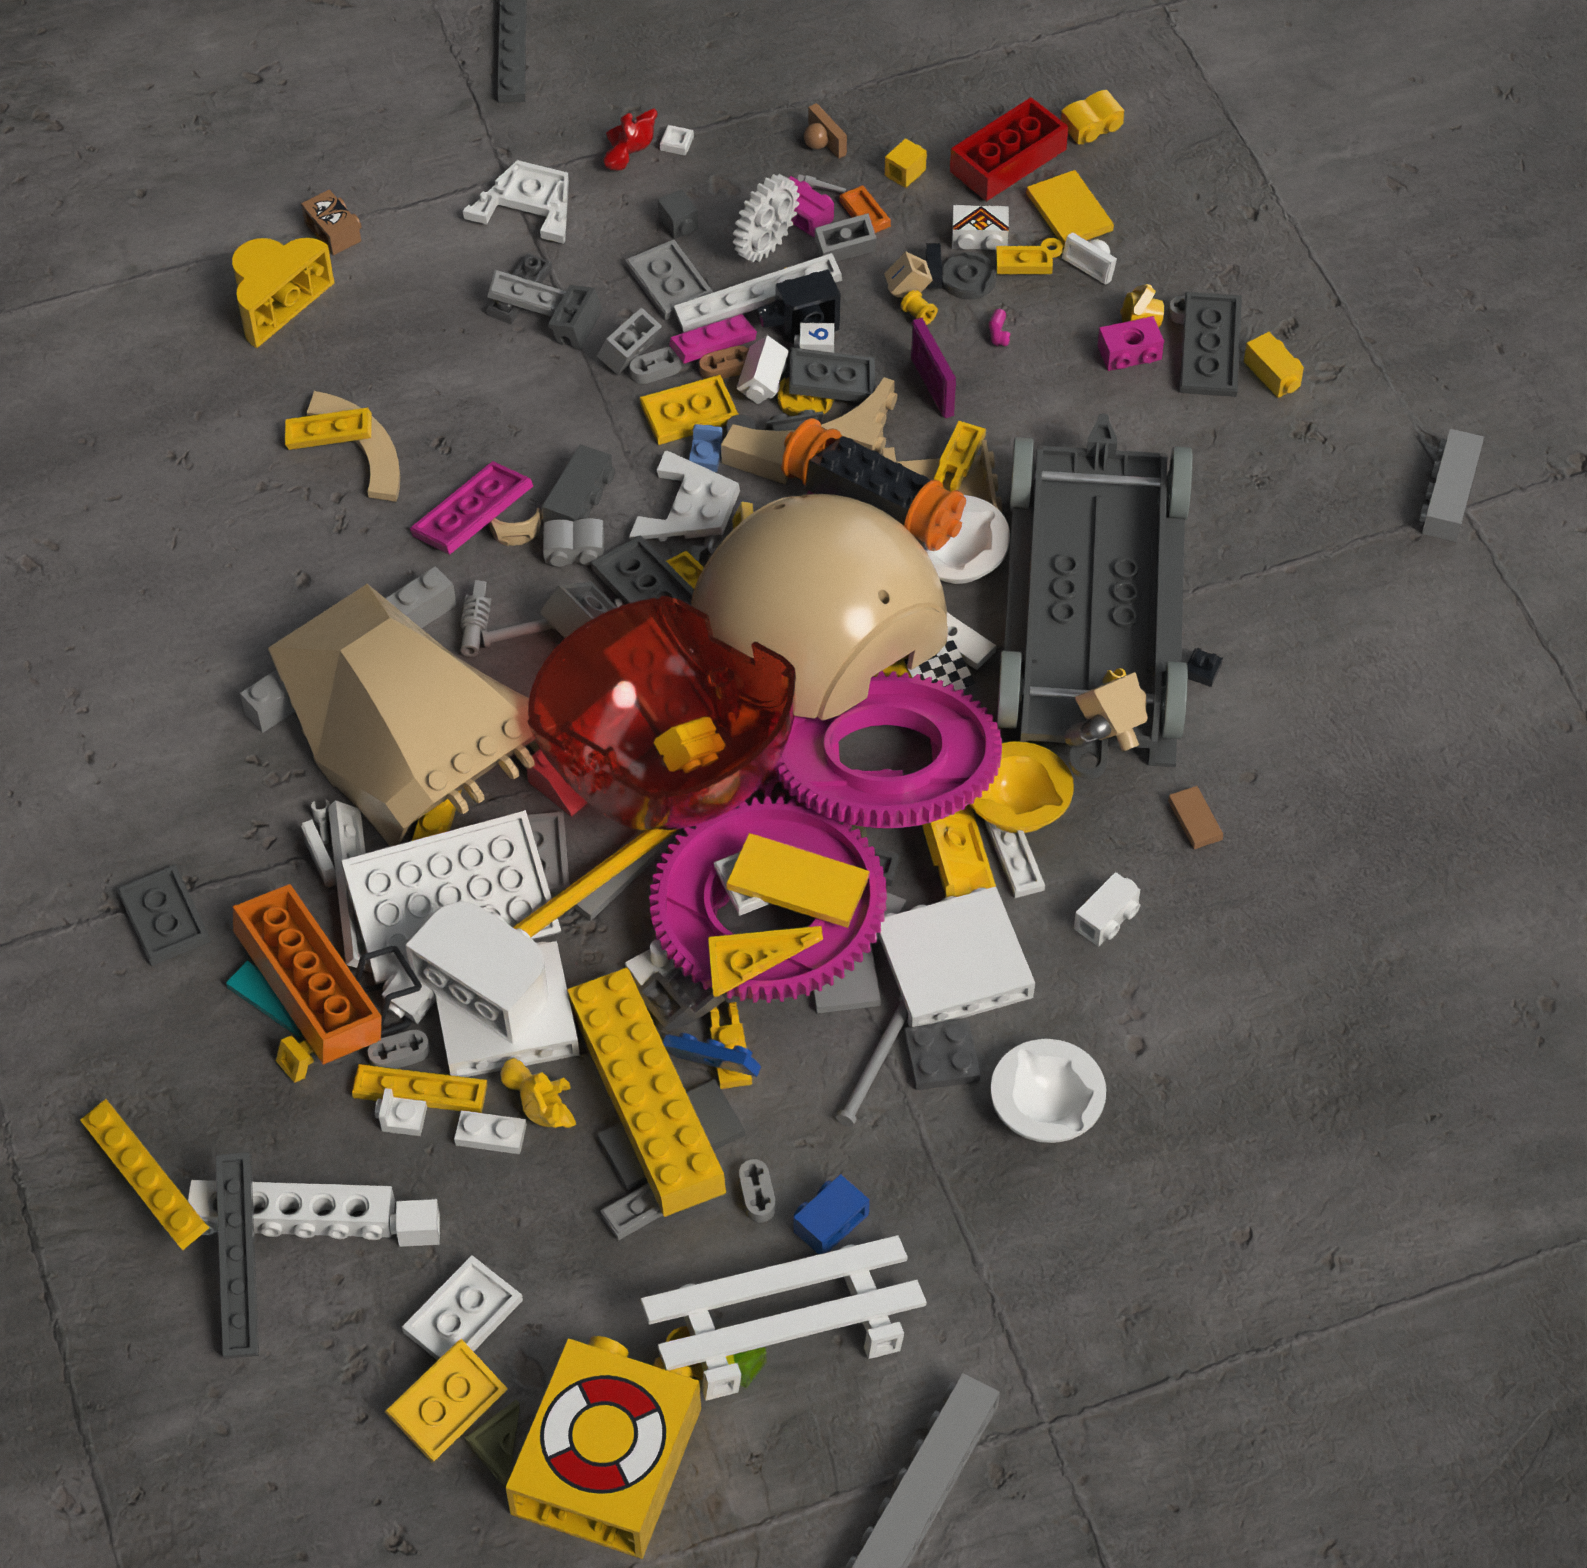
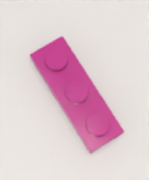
M740 314L670 338L669 346L685 364L700 359L707 353L756 340L757 331L745 316Z

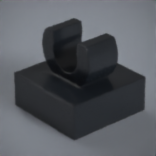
M1194 648L1187 663L1188 679L1212 687L1222 666L1223 658L1215 653L1211 654L1202 651L1201 648Z

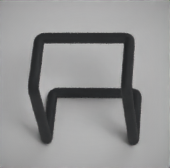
M389 946L363 954L359 959L355 974L356 980L360 983L366 960L394 952L414 984L412 987L390 993L385 997L380 1012L382 1016L381 1036L407 1028L411 1024L410 1019L403 1015L402 1020L404 1022L383 1028L390 1001L418 992L422 988L417 976L396 946ZM385 982L364 987L363 990L365 993L382 989Z

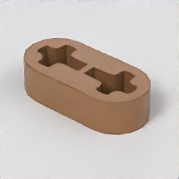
M734 346L703 355L699 361L700 375L703 379L721 375L722 379L741 375L749 349L744 346Z

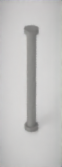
M621 598L614 599L613 604L624 614ZM545 618L489 632L487 629L481 630V637L484 648L491 646L490 643L538 633L552 628L547 624V619Z
M902 995L899 997L900 1003L847 1104L836 1115L838 1122L845 1126H854L857 1120L855 1115L908 1016Z

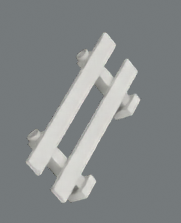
M898 1235L856 1246L846 1245L836 1251L697 1285L687 1284L677 1290L641 1298V1304L649 1325L684 1317L690 1336L658 1344L657 1348L665 1370L669 1371L701 1363L704 1371L701 1390L706 1401L739 1392L740 1369L737 1363L729 1365L726 1356L860 1322H863L867 1332L864 1350L868 1359L899 1352L902 1346L904 1331L900 1322L891 1324L888 1315L926 1306L927 1302L918 1280L876 1289L869 1270L907 1261L908 1257ZM840 1277L845 1278L851 1293L849 1297L715 1330L708 1312L711 1309Z

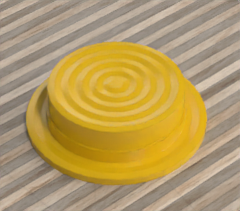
M1029 742L1002 743L1001 765L998 768V775L994 776V783H989L988 791L982 790V797H976L974 803L970 805L978 815L996 825V828L1012 833H1017V830H1022L1024 833L1032 832L1054 822L1067 810L1073 797V777L1066 763L1051 750Z

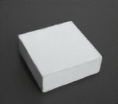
M667 125L660 142V150L686 156L694 137L693 130Z

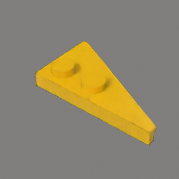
M822 926L708 937L713 996L718 997L820 942L823 940Z

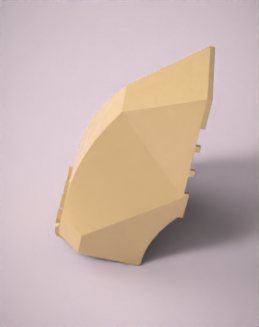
M368 584L268 648L279 677L288 692L292 708L295 709L301 723L302 732L306 736L314 754L315 763L333 787L336 786L365 815L390 847L400 845L410 824L447 799L450 800L460 814L469 811L467 802L458 792L465 788L476 803L485 800L484 794L475 780L498 764L511 779H516L519 776V771L509 758L511 755L515 754L526 768L530 769L535 766L534 759L525 746L529 744L536 753L543 747L554 728L535 701L501 684L454 656Z

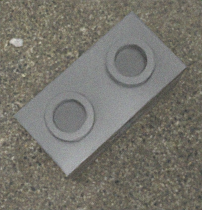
M641 307L606 338L597 357L619 375L630 365V362L635 357L640 356L653 344L662 325Z

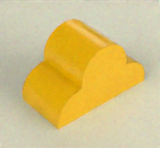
M268 238L253 239L239 246L232 257L237 284L236 295L244 334L247 341L255 348L262 345L334 284L328 245L318 239L299 238L285 245Z

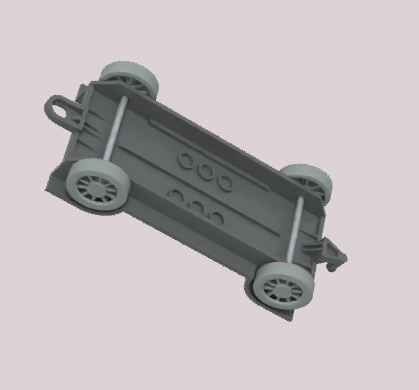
M1105 413L1098 415L1097 422L1088 436L1087 448L1037 446L1036 465L1032 463L1034 439L1015 437L1010 494L1012 530L1004 651L1001 652L997 727L1000 730L1002 743L1027 742V740L1066 743L1065 732L1072 725L1087 720L1075 697L1104 685L1102 680L1107 671L1111 670L1114 673L1116 669L1121 668L1125 670L1126 675L1135 672L1140 688L1146 693V713L1148 719L1147 722L1133 728L1139 745L1136 747L1149 748L1148 766L1176 767L1177 739H1181L1183 736L1187 701L1188 669L1186 662H1181L1184 535L1191 495L1192 448L1174 446L1171 451L1169 471L1167 472L1168 457L1166 453L1116 450L1117 437L1110 424L1109 416ZM1116 736L1103 740L1096 739L1083 748L1070 747L1069 765L1072 772L1083 779H1095L1101 776L1107 767L1108 746H1119ZM1083 754L1094 755L1097 758L1096 767L1092 769L1081 767L1079 758Z

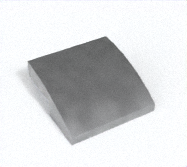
M682 967L675 968L665 978L658 971L638 988L646 1007L667 1031L695 1021L725 1000L722 995L714 997L711 987L707 990L703 989L701 981L696 984L693 983L691 974L685 977L682 973Z

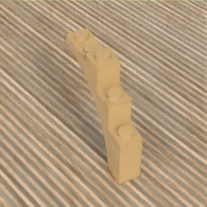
M884 377L875 391L858 407L842 417L824 423L821 426L827 430L831 428L837 429L842 436L853 439L856 443L882 454V449L885 448L886 438L883 437L886 413L889 409L893 410L897 401V393H894L895 381ZM733 424L721 444L722 464L786 484L789 478L781 471L782 459L786 448L784 441L786 436L791 431L795 432V430H756Z

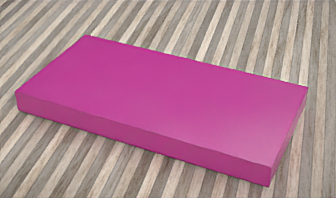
M492 461L410 528L413 537L450 555L533 487L531 478Z

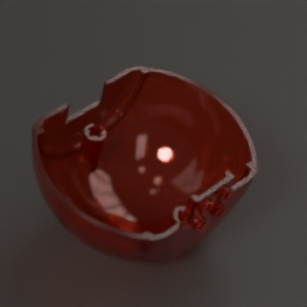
M661 596L659 599H645L622 605L591 619L567 636L551 652L540 668L532 685L528 701L529 719L527 723L540 750L554 770L573 791L597 811L615 822L633 829H683L707 823L730 812L753 795L770 776L786 748L793 727L796 709V672L794 666L784 656L756 641L751 644L754 656L752 658L715 638L709 615L680 599L668 596ZM706 716L710 717L716 727L715 733H719L725 744L724 749L716 754L719 759L705 767L700 765L688 773H684L683 769L674 772L669 771L663 760L664 755H660L654 744L655 739L672 727Z

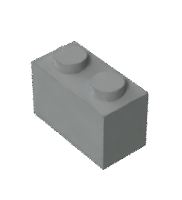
M869 213L815 228L814 241L819 257L832 253L837 262L875 251L877 238Z

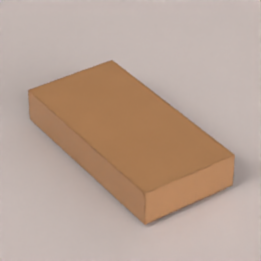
M1198 786L1169 795L1168 802L1193 849L1223 840V832Z

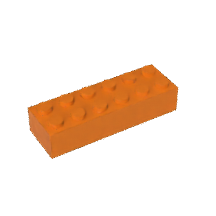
M291 884L233 906V932L323 1065L381 1040V1014Z

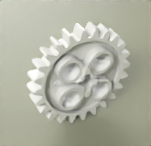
M773 174L771 179L765 178L763 185L758 184L756 193L751 191V199L749 201L745 200V209L739 211L741 219L735 222L738 228L733 232V235L737 236L733 240V244L736 245L734 250L738 252V255L752 262L755 260L760 262L762 257H768L769 251H775L776 244H782L781 238L788 235L787 229L793 225L791 219L797 215L794 209L799 205L796 199L800 194L796 192L798 186L794 185V181L781 174L778 176Z

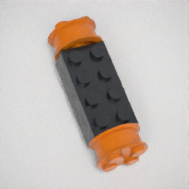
M814 418L807 419L795 432L791 431L786 436L784 441L786 448L782 459L781 471L788 478L797 477L801 479L806 486V490L814 494L849 497L870 504L900 522L916 539L925 542L926 548L930 551L940 550L951 537L955 538L959 534L962 527L960 519L966 505V498L962 492L958 490L950 492L943 488V484L940 481L930 480L928 477L904 467L901 463L894 462L880 455L877 451L870 450L856 443L853 439L842 436L837 429L831 428L827 430Z

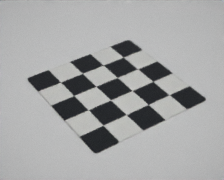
M954 640L946 642L938 654L912 670L908 668L912 678L916 674H920V680H925L928 677H932V683L942 680L943 687L953 684L954 691L975 685V681ZM909 658L904 659L906 666L908 664Z

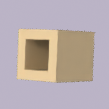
M906 251L884 273L888 283V290L897 298H904L912 290L922 292L933 281L927 262Z

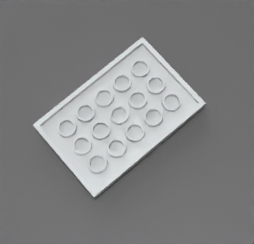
M526 810L341 860L366 952L369 953L389 946H396L408 964L405 945L432 915L445 905L454 902L473 903L489 913L495 912L499 914L508 925L514 927L552 899ZM558 918L532 936L531 939L537 940L560 933L561 928ZM394 952L369 959L376 984L386 982L390 976H396L401 969L404 970Z

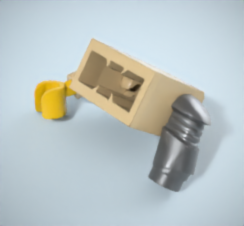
M1121 668L1116 669L1114 673L1108 670L1102 680L1104 685L1075 697L1087 720L1072 725L1065 732V741L1070 747L1083 748L1096 739L1103 740L1112 736H1116L1122 752L1139 745L1133 728L1147 722L1146 693L1140 688L1135 672L1126 675L1125 670Z

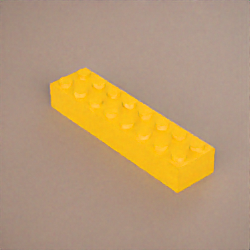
M628 967L567 989L574 1019L620 1121L625 1128L663 1216L666 1217L726 1194L724 1172Z

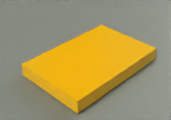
M1076 170L1027 187L1026 194L1058 240L1062 242L1063 247L1065 246L1067 236L1072 232L1085 240H1089L1111 232L1114 229V223Z
M721 375L640 397V405L658 445L692 436L695 424L724 427L727 426V422L731 417L739 415Z
M459 1339L384 1412L432 1463L508 1388L462 1339Z

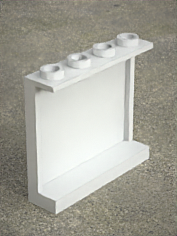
M996 886L988 889L978 888L970 894L960 897L949 896L938 903L927 906L917 905L910 911L899 914L889 913L885 915L884 922H881V933H876L877 939L880 938L907 1008L909 1027L950 1022L1033 998L1035 981Z
M557 941L537 943L544 957L548 1001L543 1011L514 1044L435 994L451 1076L470 1077L501 1071L504 1063L511 1058H516L527 1066L579 1056L578 1039Z

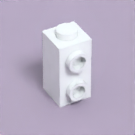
M768 335L751 345L736 389L757 404L767 398H773L780 388L778 383L781 374L786 369L787 364L785 361L789 351Z
M1115 872L1076 911L1074 930L1098 947L1106 939L1111 940L1119 931L1120 924L1126 918L1132 919L1140 908V889L1131 879L1123 878Z

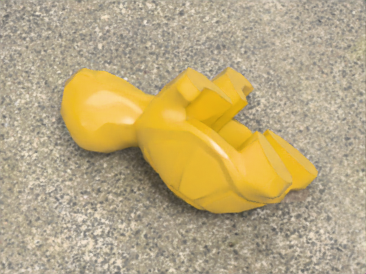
M511 1058L504 1063L500 1072L502 1083L509 1089L520 1091L523 1110L532 1122L553 1128L560 1126L571 1128L576 1125L572 1113L562 1103L558 1093L571 1088L569 1081L563 1077L550 1082L543 1072L532 1075L530 1070L516 1058Z

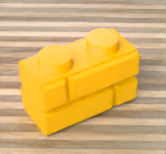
M707 716L672 727L654 741L660 755H664L663 760L668 770L674 772L683 769L684 773H688L700 765L705 767L719 759L716 754L725 747L719 733H715L716 727L711 718Z

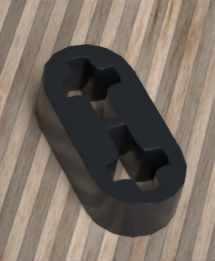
M926 243V262L933 279L928 285V289H942L940 243Z

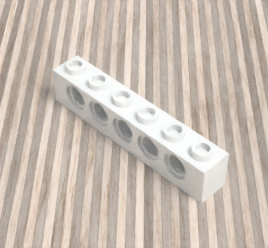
M191 1180L188 1202L209 1227L202 1235H211L214 1232H218L217 1181ZM253 1182L254 1209L264 1208L262 1212L254 1214V1232L268 1237L292 1234L302 1238H311L315 1235L330 1236L335 1239H345L348 1236L363 1237L368 1240H378L382 1237L391 1238L390 1215L394 1214L395 1207L392 1186ZM297 1209L294 1214H284L287 1210ZM323 1210L331 1211L329 1214L325 1216L317 1215L319 1212ZM356 1211L364 1212L358 1217L351 1216Z

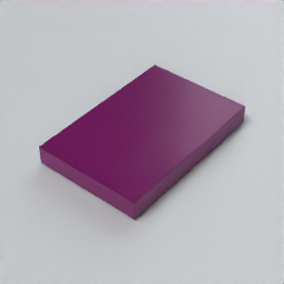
M923 318L915 319L912 323L911 360L944 418L952 417L955 410L956 377Z

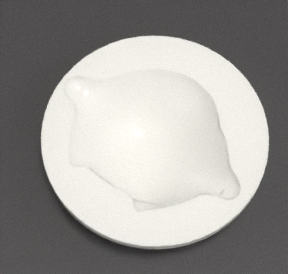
M964 495L966 505L960 519L962 527L955 538L951 537L938 551L928 550L925 542L917 539L930 557L939 579L947 583H969L992 572L1003 561L1010 545V530L1003 514L989 502L968 495Z
M1037 1039L1016 1046L1002 1057L993 1072L991 1099L999 1118L1012 1131L1030 1140L1056 1143L1074 1139L1085 1133L1096 1123L1105 1105L1106 1084L1098 1064L1081 1048L1061 1040Z

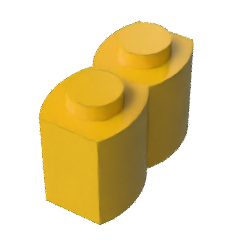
M1101 90L1090 95L1085 100H1079L1066 106L1061 110V121L1068 126V133L1077 144H1084L1086 142H1093L1100 134L1117 131L1124 122V109L1108 90Z

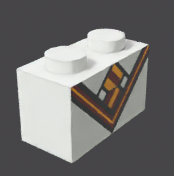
M953 205L952 249L996 250V246H1008L1009 206Z

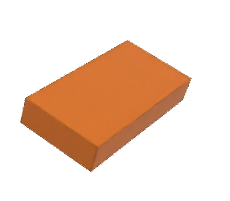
M863 185L839 195V202L852 218L869 213L875 233L891 227V219Z

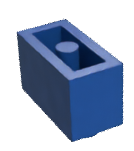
M840 1174L835 1180L825 1182L812 1201L809 1203L804 1202L797 1208L793 1217L794 1233L817 1254L828 1253L869 1215L870 1199Z

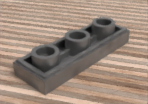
M527 253L512 275L542 284L552 270V262ZM493 299L486 310L488 316L512 325L523 308Z

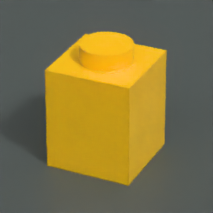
M905 138L885 156V176L902 187L907 188L926 171L927 151L920 145L914 144Z

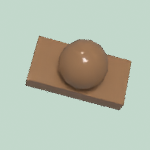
M817 103L809 106V126L804 132L806 145L815 150L827 146L838 159L845 156L847 153V135Z

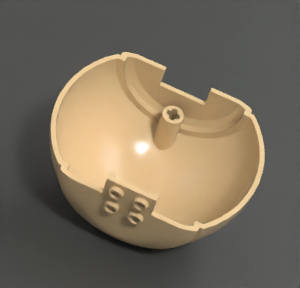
M808 494L785 497L773 501L752 513L730 532L714 551L698 578L691 600L693 634L702 655L711 668L727 684L749 699L779 712L800 717H819L821 720H826L841 715L867 698L871 677L908 654L907 667L910 670L916 668L938 654L945 646L948 637L947 607L943 587L930 557L918 540L900 522L884 511L859 500L838 495Z

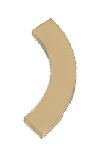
M314 391L307 410V416L360 409V407L343 398ZM372 416L371 438L355 440L367 456L370 465L368 497L397 502L400 490V469L396 449L386 430Z

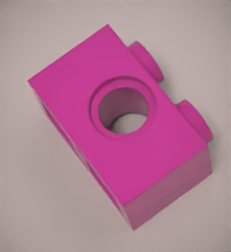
M1154 316L1099 327L1098 349L1108 371L1162 360L1164 339Z

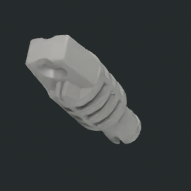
M475 580L473 594H466L460 623L463 631L461 653L467 657L478 655L481 630L487 629L492 599L485 597L487 584L485 581Z

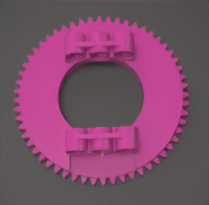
M881 671L877 677H871L867 698L839 716L821 720L819 717L807 718L781 713V720L776 721V727L773 728V735L771 736V758L774 773L778 774V781L783 782V788L789 789V795L796 796L799 803L803 802L806 808H811L816 813L822 814L827 818L851 825L871 828H904L944 819L949 815H954L960 809L964 810L968 804H973L976 797L981 798L982 790L988 791L989 783L993 784L994 776L998 775V768H1000L1002 758V738L1000 737V730L997 729V722H993V715L987 714L988 709L986 707L981 708L980 701H973L971 694L964 696L963 689L954 691L953 684L943 687L942 680L932 683V677L920 680V674L909 678L908 673L905 672L901 677H897L896 672L892 671L889 677H886L883 671ZM894 725L906 727L930 738L932 763L917 772L904 776L876 777L865 775L846 767L840 762L839 741L856 730L870 726Z
M768 796L765 798L764 803L760 804L755 797L750 806L743 799L740 800V807L737 809L732 803H728L727 812L718 807L716 808L717 816L713 817L709 813H705L704 823L695 819V829L686 826L684 828L685 836L676 835V845L669 844V854L662 853V863H657V874L652 876L653 884L650 885L651 896H649L650 913L656 939L660 940L661 949L666 950L668 960L673 959L674 967L676 969L682 967V973L685 977L691 974L693 983L696 984L701 981L705 990L710 987L712 988L708 937L734 935L716 918L718 909L724 907L729 902L730 897L717 875L714 862L741 852L749 833L870 871L869 879L848 928L816 918L808 927L822 926L823 940L726 992L729 999L737 996L740 997V1001H744L745 998L753 999V1003H757L759 999L766 1000L767 1003H770L772 999H779L780 1002H784V998L792 997L795 1000L797 995L805 994L810 996V991L815 989L820 992L825 984L834 985L833 976L843 979L845 977L844 968L853 971L854 961L860 963L863 961V952L869 953L871 951L870 943H876V933H881V922L885 920L884 911L887 908V891L883 866H880L879 856H875L874 847H868L867 837L861 838L860 830H852L851 824H842V822L818 814L813 809L806 808L803 802L800 806H796L795 798H791L788 804H784L783 797H779L776 803L772 804Z

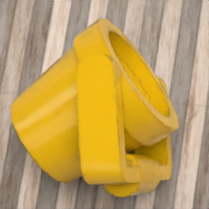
M1151 285L1137 286L1132 292L1127 293L1123 307L1120 310L1122 323L1154 316L1158 328L1161 326L1164 316V303L1162 300L1153 298L1156 291Z

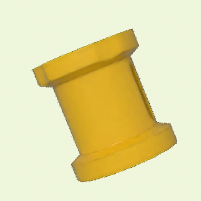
M918 290L910 291L901 302L900 308L904 312H909L916 319L923 318L926 325L933 321L938 312V308L934 304H929L925 301Z

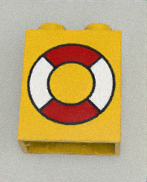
M593 1336L590 1338L588 1345L568 1338L506 1485L510 1513L512 1516L643 1559L701 1411L699 1381L692 1379L694 1373L688 1366L669 1371L665 1370L661 1357L655 1359L653 1366L628 1358V1350L619 1342L607 1337Z

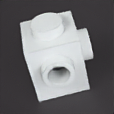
M401 969L396 976L392 975L388 978L383 986L384 992L382 996L385 999L388 994L412 987L414 984L408 974ZM421 983L422 988L420 991L392 999L388 1011L399 1019L404 1015L418 1024L435 1002L436 996L432 989Z

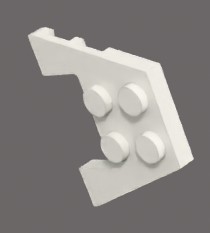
M517 160L495 180V185L488 192L483 191L480 194V199L476 203L464 208V219L487 224L496 206L502 205L546 216L547 218L540 229L541 238L564 244L566 239L569 186L568 173Z
M665 451L657 468L658 477L682 481V484L668 518L661 520L637 516L629 536L630 540L640 535L644 539L657 538L660 542L666 541L667 537L685 535V539L709 535H723L740 492L739 483L672 452Z

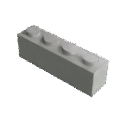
M1450 429L1447 440L1441 439L1437 456L1442 457V460H1435L1431 475L1432 478H1436V482H1429L1425 499L1430 500V504H1423L1419 521L1425 522L1422 534L1457 542L1484 436Z

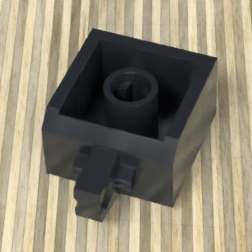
M829 269L813 272L795 279H787L776 284L775 301L759 307L757 316L763 328L778 326L784 340L794 343L795 335H800V323H834V331H838L840 326L841 293Z

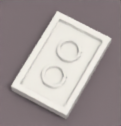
M471 1255L402 1326V1330L405 1335L436 1360H439L459 1339H462L474 1352L523 1301L522 1294Z

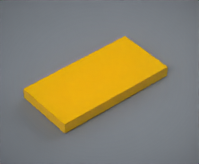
M749 833L727 881V889L749 897H757L765 902L848 928L869 879L870 871Z

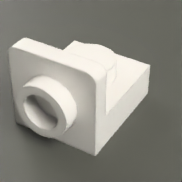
M385 1088L383 1098L377 1099L375 1118L379 1119L382 1132L421 1136L427 1104L426 1101L396 1098L393 1096L392 1089Z

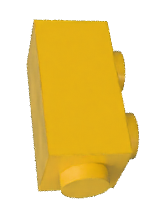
M1267 332L1246 343L1244 363L1277 398L1287 393H1293L1301 386L1304 367L1299 359L1294 358L1282 341L1277 340L1270 332Z

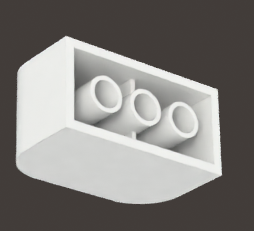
M454 902L443 906L432 915L405 945L409 965L421 983L432 989L433 993L512 1044L538 1017L547 1004L548 986L542 950L524 930L520 928L514 929L499 914L495 912L489 913L476 904Z

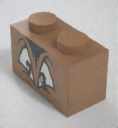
M330 189L301 203L305 224L320 241L328 245L332 255L361 242L359 229L362 226L356 214H351L347 210L342 198H337Z

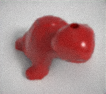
M655 108L637 116V120L632 121V114L628 113L620 118L621 125L606 132L607 139L613 146L606 152L603 159L608 169L611 171L625 169L629 162V154L642 151L650 145L654 134L655 119L658 115Z

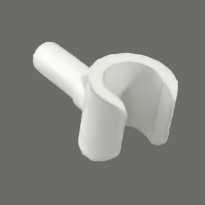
M326 800V807L324 809H316L315 801L311 804L313 818L320 826L323 844L329 843L327 825L330 820L328 810L330 803L328 800Z

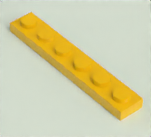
M107 1099L80 1119L182 1250L209 1229L208 1225Z

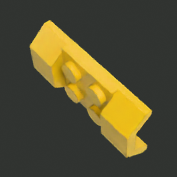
M970 804L965 806L964 810L960 809L955 812L954 815L922 824L933 864L938 866L939 876L946 897H960L970 894L978 888L988 889L996 886Z

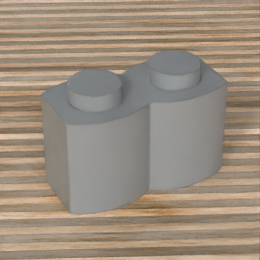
M586 518L574 522L569 520L545 522L543 539L545 564L557 567L574 562L591 565L592 561L603 556V520Z

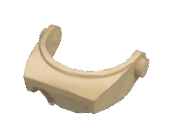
M537 508L536 514L532 518L517 523H506L494 518L489 522V528L499 543L506 546L523 545L530 542L539 533L543 513L541 508Z

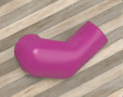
M996 309L993 312L989 321V330L992 343L996 346L1002 345L1006 347L1009 345L1011 334L1008 331H1002V326L1006 319V313L1002 309Z

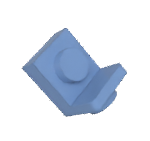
M694 425L689 461L713 472L718 471L721 444L723 442L721 427Z

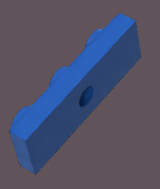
M680 1033L679 1037L668 1034L663 1041L665 1048L677 1058L755 1077L758 1076L761 1069L760 1064L751 1057L753 1052L742 1046L735 1045L733 1049L725 1048L726 1046L721 1042L713 1039H707L706 1043L699 1042L696 1037L687 1033Z

